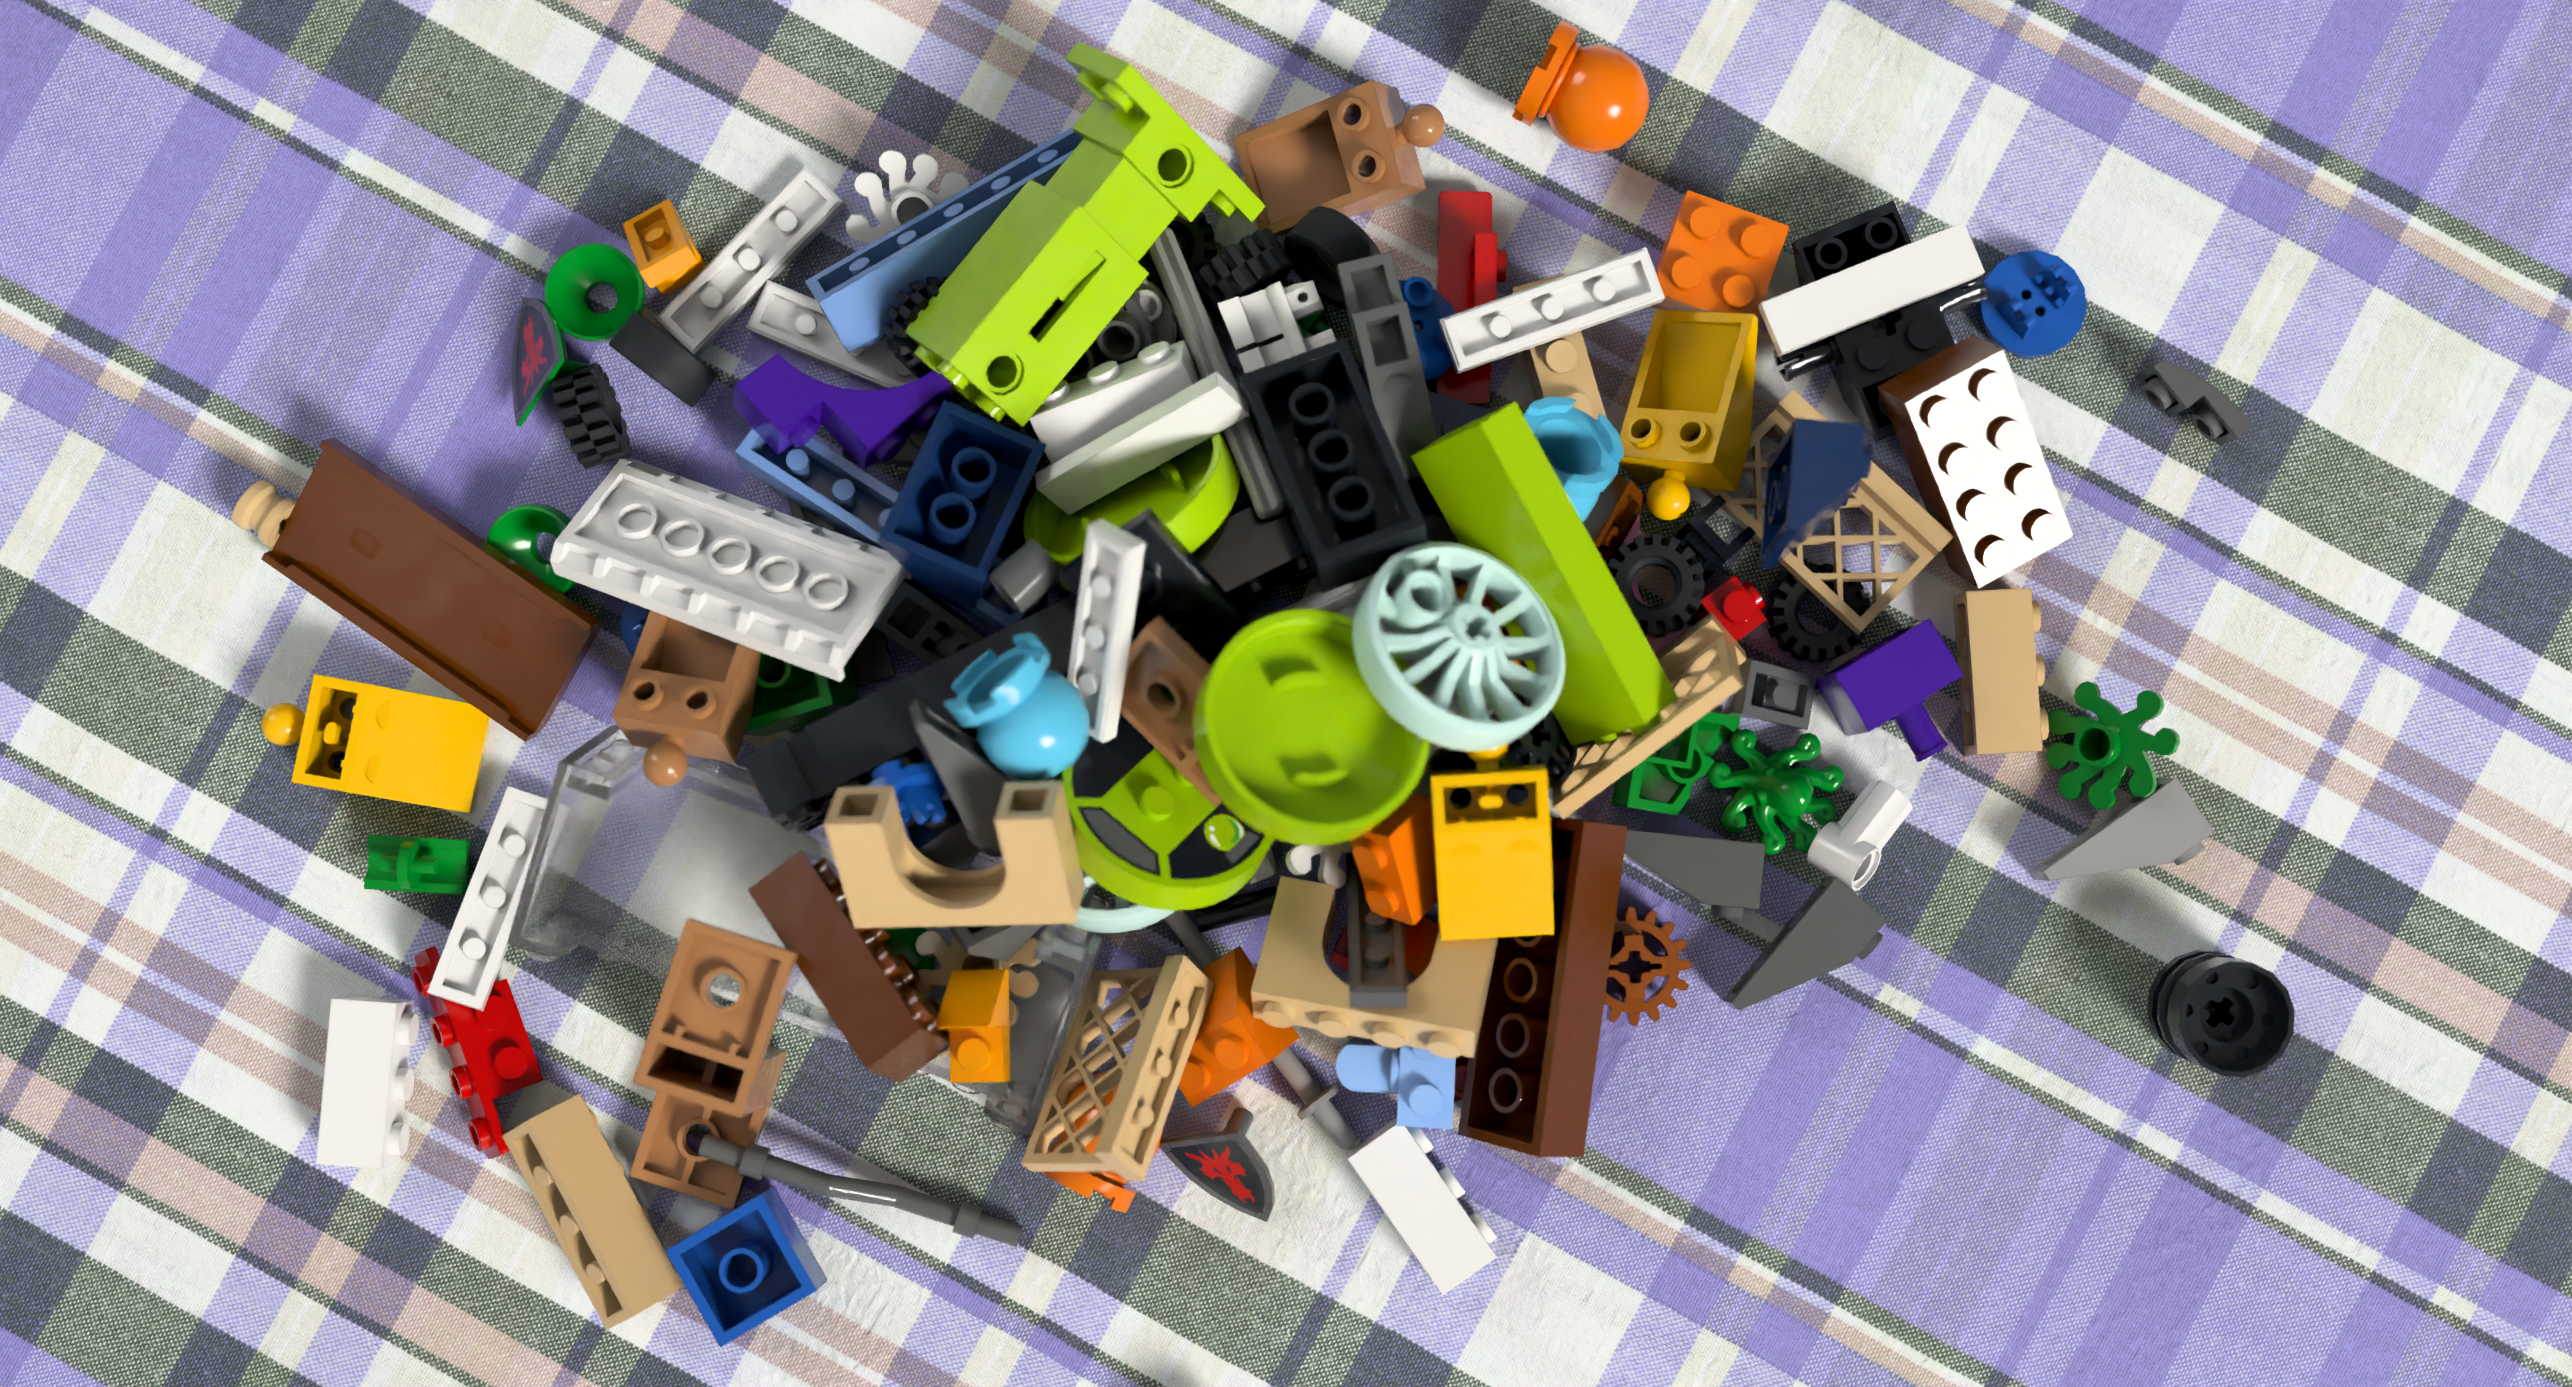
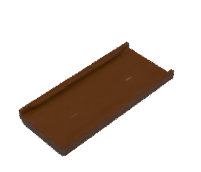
M335 437L322 440L319 448L323 452L272 551L264 553L261 560L523 741L527 742L536 737L548 723L601 629V621Z

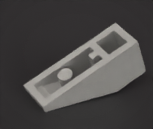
M2177 778L2158 779L2157 787L2153 794L2148 797L2134 796L2033 867L2029 872L2035 880H2057L2166 864L2172 861L2176 865H2180L2198 855L2204 849L2201 841L2215 831Z

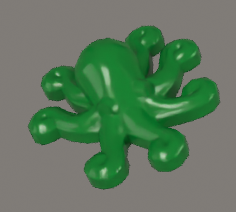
M2089 681L2081 683L2076 688L2074 694L2076 704L2082 709L2090 710L2097 714L2098 720L2084 716L2072 717L2065 709H2053L2048 714L2050 732L2057 736H2067L2075 733L2074 745L2064 742L2051 745L2046 754L2047 764L2053 769L2061 770L2067 768L2071 761L2079 762L2080 764L2075 770L2069 771L2060 777L2058 782L2060 794L2065 799H2079L2083 796L2084 784L2104 771L2102 778L2090 787L2087 795L2089 802L2094 808L2098 810L2110 809L2115 804L2114 790L2124 781L2131 767L2135 772L2130 778L2129 783L2133 796H2150L2155 792L2157 780L2155 771L2145 751L2149 750L2158 755L2170 756L2177 751L2180 744V736L2174 729L2162 728L2155 735L2141 730L2145 723L2162 714L2164 709L2163 698L2154 691H2142L2137 696V708L2123 714L2120 708L2112 702L2101 698V692L2097 684Z
M1748 729L1736 731L1731 736L1730 747L1738 757L1745 761L1748 768L1731 772L1725 762L1716 761L1706 773L1708 782L1714 788L1723 789L1734 786L1740 788L1723 809L1720 817L1721 826L1728 833H1740L1746 826V816L1742 810L1751 806L1754 822L1762 833L1759 844H1765L1766 854H1777L1786 843L1784 833L1774 822L1775 814L1783 825L1793 833V847L1798 851L1808 852L1818 833L1813 826L1803 821L1800 815L1802 813L1812 814L1814 821L1818 825L1834 822L1837 815L1835 804L1825 797L1812 798L1813 786L1827 792L1835 791L1843 783V771L1835 765L1826 766L1821 771L1806 767L1791 769L1794 762L1809 761L1815 758L1821 751L1819 739L1810 732L1801 734L1795 746L1783 748L1767 758L1754 749L1756 735L1753 731Z

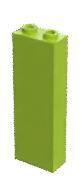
M1516 401L1443 435L1411 456L1459 544L1488 553L1510 566L1532 586L1549 608L1558 626L1565 653L1564 681L1560 694L1551 710L1571 746L1594 740L1597 746H1600L1618 738L1624 733L1623 730L1631 729L1633 734L1637 735L1659 724L1663 720L1660 712L1678 699V696ZM1487 593L1497 612L1504 608L1499 601ZM1513 620L1505 625L1511 637H1526L1517 621ZM1524 660L1529 670L1536 674L1535 662Z

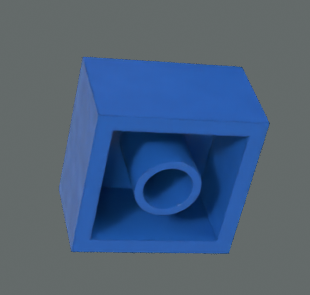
M772 1186L665 1250L719 1347L726 1345L816 1292L828 1281L775 1186Z

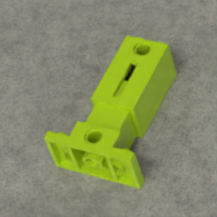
M1079 41L1064 59L1079 73L1075 78L1077 85L1095 99L1072 127L1083 140L1045 186L1031 179L1028 180L938 289L940 293L928 301L929 305L927 308L919 312L918 318L913 323L911 322L905 331L908 336L920 345L913 354L937 374L941 373L952 383L950 386L974 406L977 405L997 422H1000L1006 415L1022 427H1024L1149 275L1138 262L1176 215L1192 222L1205 205L1208 204L1227 219L1233 213L1253 223L1266 207L1129 62Z

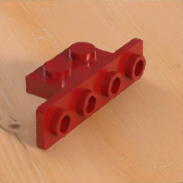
M1442 191L1438 197L1437 291L1451 304L1456 314L1496 300L1497 282H1505L1506 249H1497V233H1492V194L1489 192ZM1491 362L1458 374L1452 364L1440 378L1436 379V393L1471 405H1487L1490 401Z
M435 946L425 949L414 957L417 966L412 967V978L419 995L422 998L428 996L435 1017L430 1019L434 1039L441 1049L447 1047L454 1068L449 1070L452 1088L458 1099H466L473 1118L468 1121L471 1140L478 1151L484 1150L487 1158L492 1159L510 1152L502 1137L505 1133L493 1099L539 1083L544 1079L507 978L493 984L483 1011L430 995L427 991L440 956Z

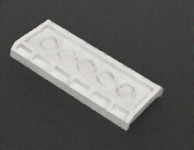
M621 458L555 540L550 557V562L556 575L839 682L845 677L843 667L904 578L910 580L913 578L886 550L633 458Z

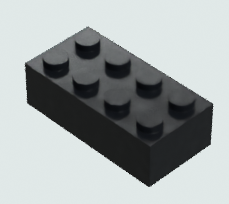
M1345 338L1240 375L1243 396L1248 403L1250 419L1282 493L1284 503L1321 593L1372 576L1397 553L1409 547L1427 543L1426 524Z

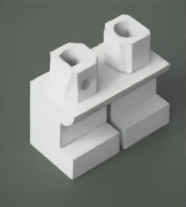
M1279 281L1266 287V289L1239 298L1237 296L1217 303L1235 350L1240 353L1238 357L1245 374L1337 341L1332 328L1304 339L1298 320L1325 310L1313 281L1297 283L1285 288Z

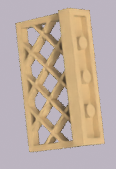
M1794 389L1778 403L1775 410L1751 433L1747 454L1752 450V461L1745 462L1742 471H1753L1754 499H1733L1725 490L1700 488L1712 500L1719 494L1726 501L1721 508L1744 530L1750 526L1756 532L1753 538L1760 545L1763 530V508L1765 505V499H1762L1761 471H1767L1769 462L1761 461L1760 441L1772 429L1776 430L1784 438L1796 418L1828 421ZM1874 462L1871 463L1868 478H1861L1857 492H1851L1846 506H1841L1832 517V535L1811 536L1794 550V555L1790 553L1780 561L1790 573L1857 635L1954 538L1948 530ZM1744 508H1754V517ZM1840 508H1860L1869 516L1870 535H1841ZM1879 526L1888 535H1879ZM1803 545H1832L1833 573H1813L1803 564ZM1841 545H1870L1872 573H1842ZM1880 545H1900L1916 561L1904 573H1881ZM1824 582H1834V592ZM1843 582H1872L1873 605L1861 617L1844 602ZM1881 582H1894L1882 595Z
M1712 612L1655 654L1678 696V699L1660 712L1663 720L1659 724L1637 735H1634L1631 729L1623 730L1624 733L1618 738L1600 746H1597L1594 740L1577 744V758L1572 773L1560 786L1553 788V808L1563 819L1743 687L1739 665L1747 660L1746 652Z
M1185 955L1166 956L1163 967L1095 971L1021 1161V1164L1031 1172L1115 1171L1126 1181L1145 1180L1215 985ZM1110 988H1122L1124 993L1102 1010L1108 990ZM1154 989L1149 1004L1143 1008L1140 1000ZM1132 1007L1136 1015L1114 1033L1110 1025ZM1102 1032L1106 1040L1084 1057L1088 1043ZM1136 1037L1131 1053L1126 1056L1122 1048ZM1114 1055L1117 1064L1096 1081L1092 1073ZM1084 1080L1087 1089L1066 1106L1065 1103L1069 1092ZM1118 1085L1113 1101L1107 1105L1104 1096ZM1095 1104L1099 1113L1077 1130L1074 1121ZM1065 1129L1069 1138L1051 1153H1046L1051 1140ZM1100 1134L1094 1152L1088 1153L1085 1146Z

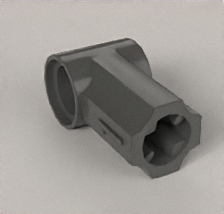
M1030 539L992 571L988 578L1001 595V601L1012 614L1028 613L1032 615L1046 606L1049 589L1060 581V568L1036 541Z

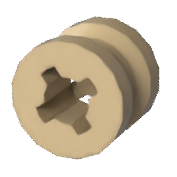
M263 479L250 486L241 496L233 510L232 521L241 529L254 530L258 533L260 542L273 548L297 501L291 497H281L278 495L277 487Z

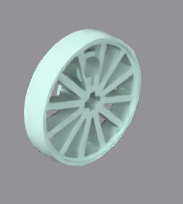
M1448 542L1423 543L1404 549L1391 557L1370 581L1356 608L1352 628L1353 648L1358 667L1367 686L1378 702L1393 718L1413 733L1430 742L1463 751H1484L1504 746L1536 725L1553 707L1560 694L1565 675V653L1558 626L1549 608L1519 573L1501 560L1481 550ZM1451 576L1468 582L1463 602L1456 597ZM1387 585L1394 591L1390 598L1385 591ZM1485 591L1499 601L1504 608L1492 614L1486 608L1480 606ZM1515 620L1526 637H1504L1500 629ZM1379 622L1404 635L1384 634L1380 629ZM1391 658H1422L1425 660L1401 674ZM1510 660L1534 661L1536 674ZM1439 670L1438 680L1431 701H1429L1415 690L1413 686ZM1454 688H1456L1463 718L1447 711ZM1510 690L1531 700L1530 707L1522 706ZM1484 701L1502 722H1493L1488 718Z

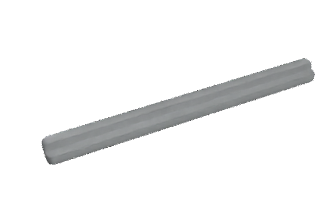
M1166 227L1148 250L1200 377L1204 379L1217 371L1240 394L1173 230ZM1247 416L1222 431L1257 516L1260 519H1269L1281 514L1285 510L1286 505L1250 416Z

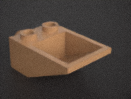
M1370 80L1233 137L1245 183L1266 205L1256 218L1258 229L1269 228L1274 236L1277 237L1288 234L1311 209L1318 206L1335 209L1349 217L1384 207L1427 190L1414 146L1426 148L1435 145L1444 134L1445 120L1440 110L1430 104H1417L1411 107L1405 114L1398 88Z
M650 610L612 717L632 746L649 748L642 761V768L646 778L654 785L670 787L676 785L685 777L688 770L686 755L732 763L736 762L752 715L761 652Z

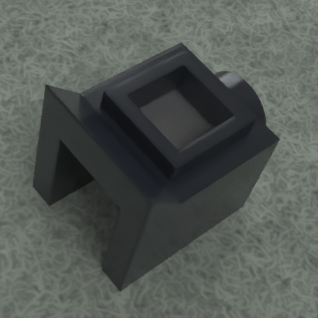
M1719 494L1673 536L1681 540L1680 544L1683 547L1687 548L1689 546L1695 553V559L1698 563H1701L1703 568L1704 581L1712 576L1756 534L1748 526L1727 545L1715 533L1706 521L1726 503Z

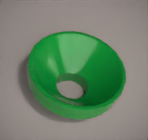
M598 243L579 245L560 256L549 271L544 291L546 304L552 310L561 329L580 340L598 343L611 341L634 311L641 314L646 297L644 281L633 261L619 249ZM602 284L613 286L618 297L615 307L605 314L592 312L588 304V296L592 289Z
M537 503L514 507L505 511L496 519L490 529L487 543L561 594L567 592L576 583L556 575L551 562L544 560L537 550L539 535L546 532L558 538L571 521L568 516L554 507Z

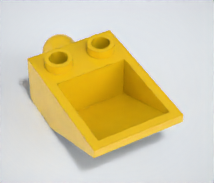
M1655 310L1620 432V439L1624 449V455L1620 463L1638 483L1651 484L1647 491L1646 503L1650 512L1659 519L1674 520L1686 512L1690 504V493L1687 487L1737 491L1751 439L1758 318L1755 314Z
M314 674L306 714L299 707L291 703H278L271 706L264 713L261 720V729L266 739L278 746H290L300 741L291 781L293 783L471 813L491 718L470 703ZM356 699V705L352 709L354 715L351 720L345 714V706L349 701ZM345 752V758L341 762L342 772L340 773L334 767V759L339 753Z
M1509 743L1490 750L1465 751L1476 762V768L1431 771L1441 940L1554 934L1547 769L1544 764L1499 767V761L1507 753ZM1513 784H1522L1528 790L1527 799L1521 804H1513L1506 798V792ZM1464 787L1470 791L1472 798L1467 806L1456 807L1450 802V793L1455 788Z

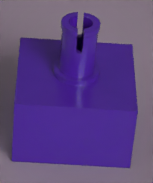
M1928 618L1901 628L1816 680V687L1846 736L1867 733L1887 721L1894 720L1914 753V758L1917 762H1920L1948 745L1922 703L1926 701L1925 698L1961 678L1964 674L1934 624Z

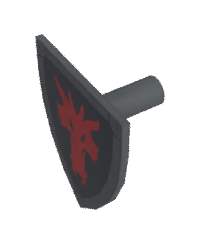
M1241 1107L1235 1108L1222 1132L1163 1139L1160 1141L1159 1147L1196 1185L1234 1209L1265 1222L1268 1221L1275 1204L1274 1183L1267 1165L1255 1147L1245 1137L1254 1119L1250 1111Z

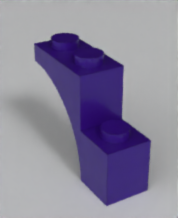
M777 353L735 384L734 409L777 455L792 444L795 447H800L807 443L818 432L821 424L865 470L878 459L884 463L893 458L906 444L905 438L919 427L924 431L930 429L943 401H947L951 384L941 373L937 374L932 370L913 382L889 389L869 391L840 388L823 383L804 374Z

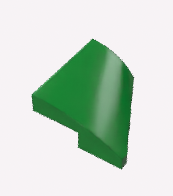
M1709 711L1616 780L1612 804L1677 816L1690 798V790L1693 783L1698 778L1706 775L1715 762L1711 757L1729 732H1736L1741 717Z

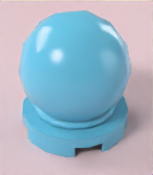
M1549 396L1532 402L1524 417L1583 523L1595 506L1600 492H1603L1615 478L1619 462L1624 455L1623 445L1619 433L1601 413L1595 420L1587 413L1572 408L1576 400L1568 397Z
M1031 632L1021 633L1013 636V642L1016 644V647L1009 649L1000 656H997L992 649H989L970 664L951 686L958 696L956 699L945 701L944 706L963 727L977 726V739L990 761L1009 776L1032 781L1052 777L1075 764L1088 743L1090 713L1080 690L1057 671L1047 670L1050 664V652L1038 637Z

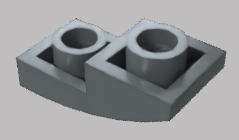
M2160 360L2136 375L2144 384L2142 392L2145 398L2154 408L2159 411H2165L2169 417L2189 408L2194 414L2192 421L2198 431L2207 439L2215 440L2219 446L2239 438L2254 426L2244 412L2225 394L2198 375L2178 365Z

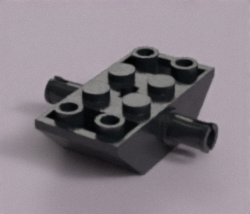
M1894 200L1793 241L1792 249L1799 287L1912 243ZM1980 276L1877 317L1886 324L1888 329L1886 332L1883 329L1874 331L1870 323L1874 320L1872 319L1779 357L1776 350H1774L1776 365L1779 366L1791 360L1799 359L1785 365V369L1779 371L1782 378L1789 382L1793 378L1828 364L1844 402L1859 421L1865 425L1866 430L1876 442L1881 441L1896 433L1877 387L1954 345L1955 342L1944 316L1975 303L1986 301V286L1982 284L1966 292L1962 291L1974 286L1975 282L1982 279Z

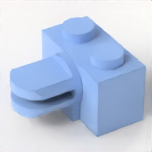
M1361 1037L1345 1042L1339 1051L1336 1062L1337 1076L1344 1087L1356 1092L1398 1094L1397 1126L1452 1129L1456 1058H1442L1432 1054L1429 1050L1405 1045L1400 1048H1387L1375 1043L1372 1039Z

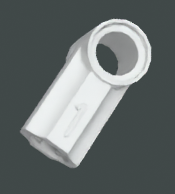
M1872 779L1838 823L1829 822L1818 832L1809 848L1808 862L1831 877L1839 879L1852 890L1861 889L1875 873L1880 863L1881 849L1913 809L1910 800L1904 797L1897 788L1884 780L1877 781Z

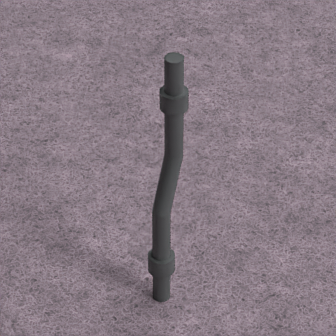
M705 1134L699 1148L698 1155L739 1168L738 1174L759 1181L762 1176L823 1196L895 1207L953 1226V1233L972 1239L977 1234L1017 1247L1023 1229L1022 1225L982 1213L984 1207L963 1201L960 1206L899 1185L828 1174L770 1155V1148L749 1142L746 1147Z

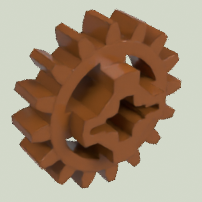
M1630 906L1625 907L1623 920L1615 918L1613 934L1619 932L1617 934L1618 944L1611 950L1609 965H1619V962L1627 961L1630 951H1633L1634 958L1655 965L1653 967H1643V970L1635 971L1634 980H1630L1627 973L1615 968H1609L1608 977L1619 985V995L1621 996V1001L1605 992L1604 1004L1608 1006L1606 1019L1614 1023L1620 1017L1621 1012H1626L1627 1021L1632 1026H1638L1640 1012H1645L1654 1022L1660 1020L1657 1006L1662 1003L1675 1009L1678 1005L1670 995L1673 989L1688 990L1689 985L1684 980L1679 979L1678 976L1679 971L1692 968V962L1679 959L1677 953L1688 944L1684 939L1671 941L1669 935L1675 927L1671 921H1666L1659 927L1655 926V911L1647 910L1642 919L1637 920L1635 909ZM1641 930L1647 932L1659 942L1665 955L1652 954L1644 946V937ZM1656 976H1665L1657 991L1644 999L1645 988Z

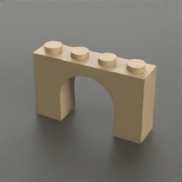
M1062 781L1005 782L994 819L1004 860L993 867L977 871H962L941 866L926 858L913 846L906 834L893 786L838 787L824 826L854 928L1076 924L1085 883L1079 866L1076 843Z
M1281 876L1251 989L1254 1018L1262 1019L1265 1023L1279 1028H1288L1296 1025L1317 1029L1320 1033L1333 1038H1344L1350 1035L1372 1039L1375 1043L1387 1048H1400L1405 1045L1429 1050L1432 1054L1442 1058L1451 1059L1459 1056L1474 1058L1498 937L1441 940L1439 926L1435 949L1429 966L1418 979L1407 985V1008L1350 1007L1349 985L1341 981L1331 971L1325 960L1336 916L1335 885Z

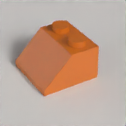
M1410 793L1379 825L1351 839L1350 843L1370 911L1382 917H1388L1414 926L1438 902V886L1431 801L1428 797Z
M1240 945L1200 970L1215 985L1178 1085L1192 1108L1267 1064L1299 1039L1292 1026L1288 1028L1274 1027L1265 1023L1262 1019L1254 1018L1251 989L1256 970Z

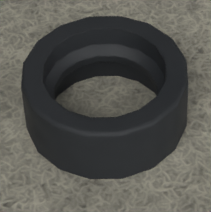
M1323 206L1311 209L1285 236L1283 243L1284 250L1294 263L1293 269L1303 282L1313 281L1320 298L1346 310L1336 270L1337 264L1381 254L1377 245L1367 233L1349 217L1335 209Z
M634 311L609 342L613 349L690 407L695 406L718 376L713 369L637 311Z

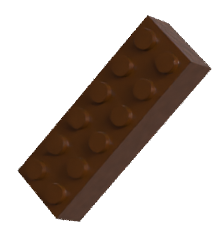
M1549 814L1554 934L1498 937L1474 1058L1468 1057L1458 1135L1536 1157H1583L1628 826L1571 817L1563 819L1561 816Z

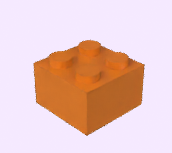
M1687 190L1678 204L1655 268L1665 299L1663 302L1651 307L1659 310L1755 314L1758 317L1760 312L1758 306L1764 301L1790 226Z

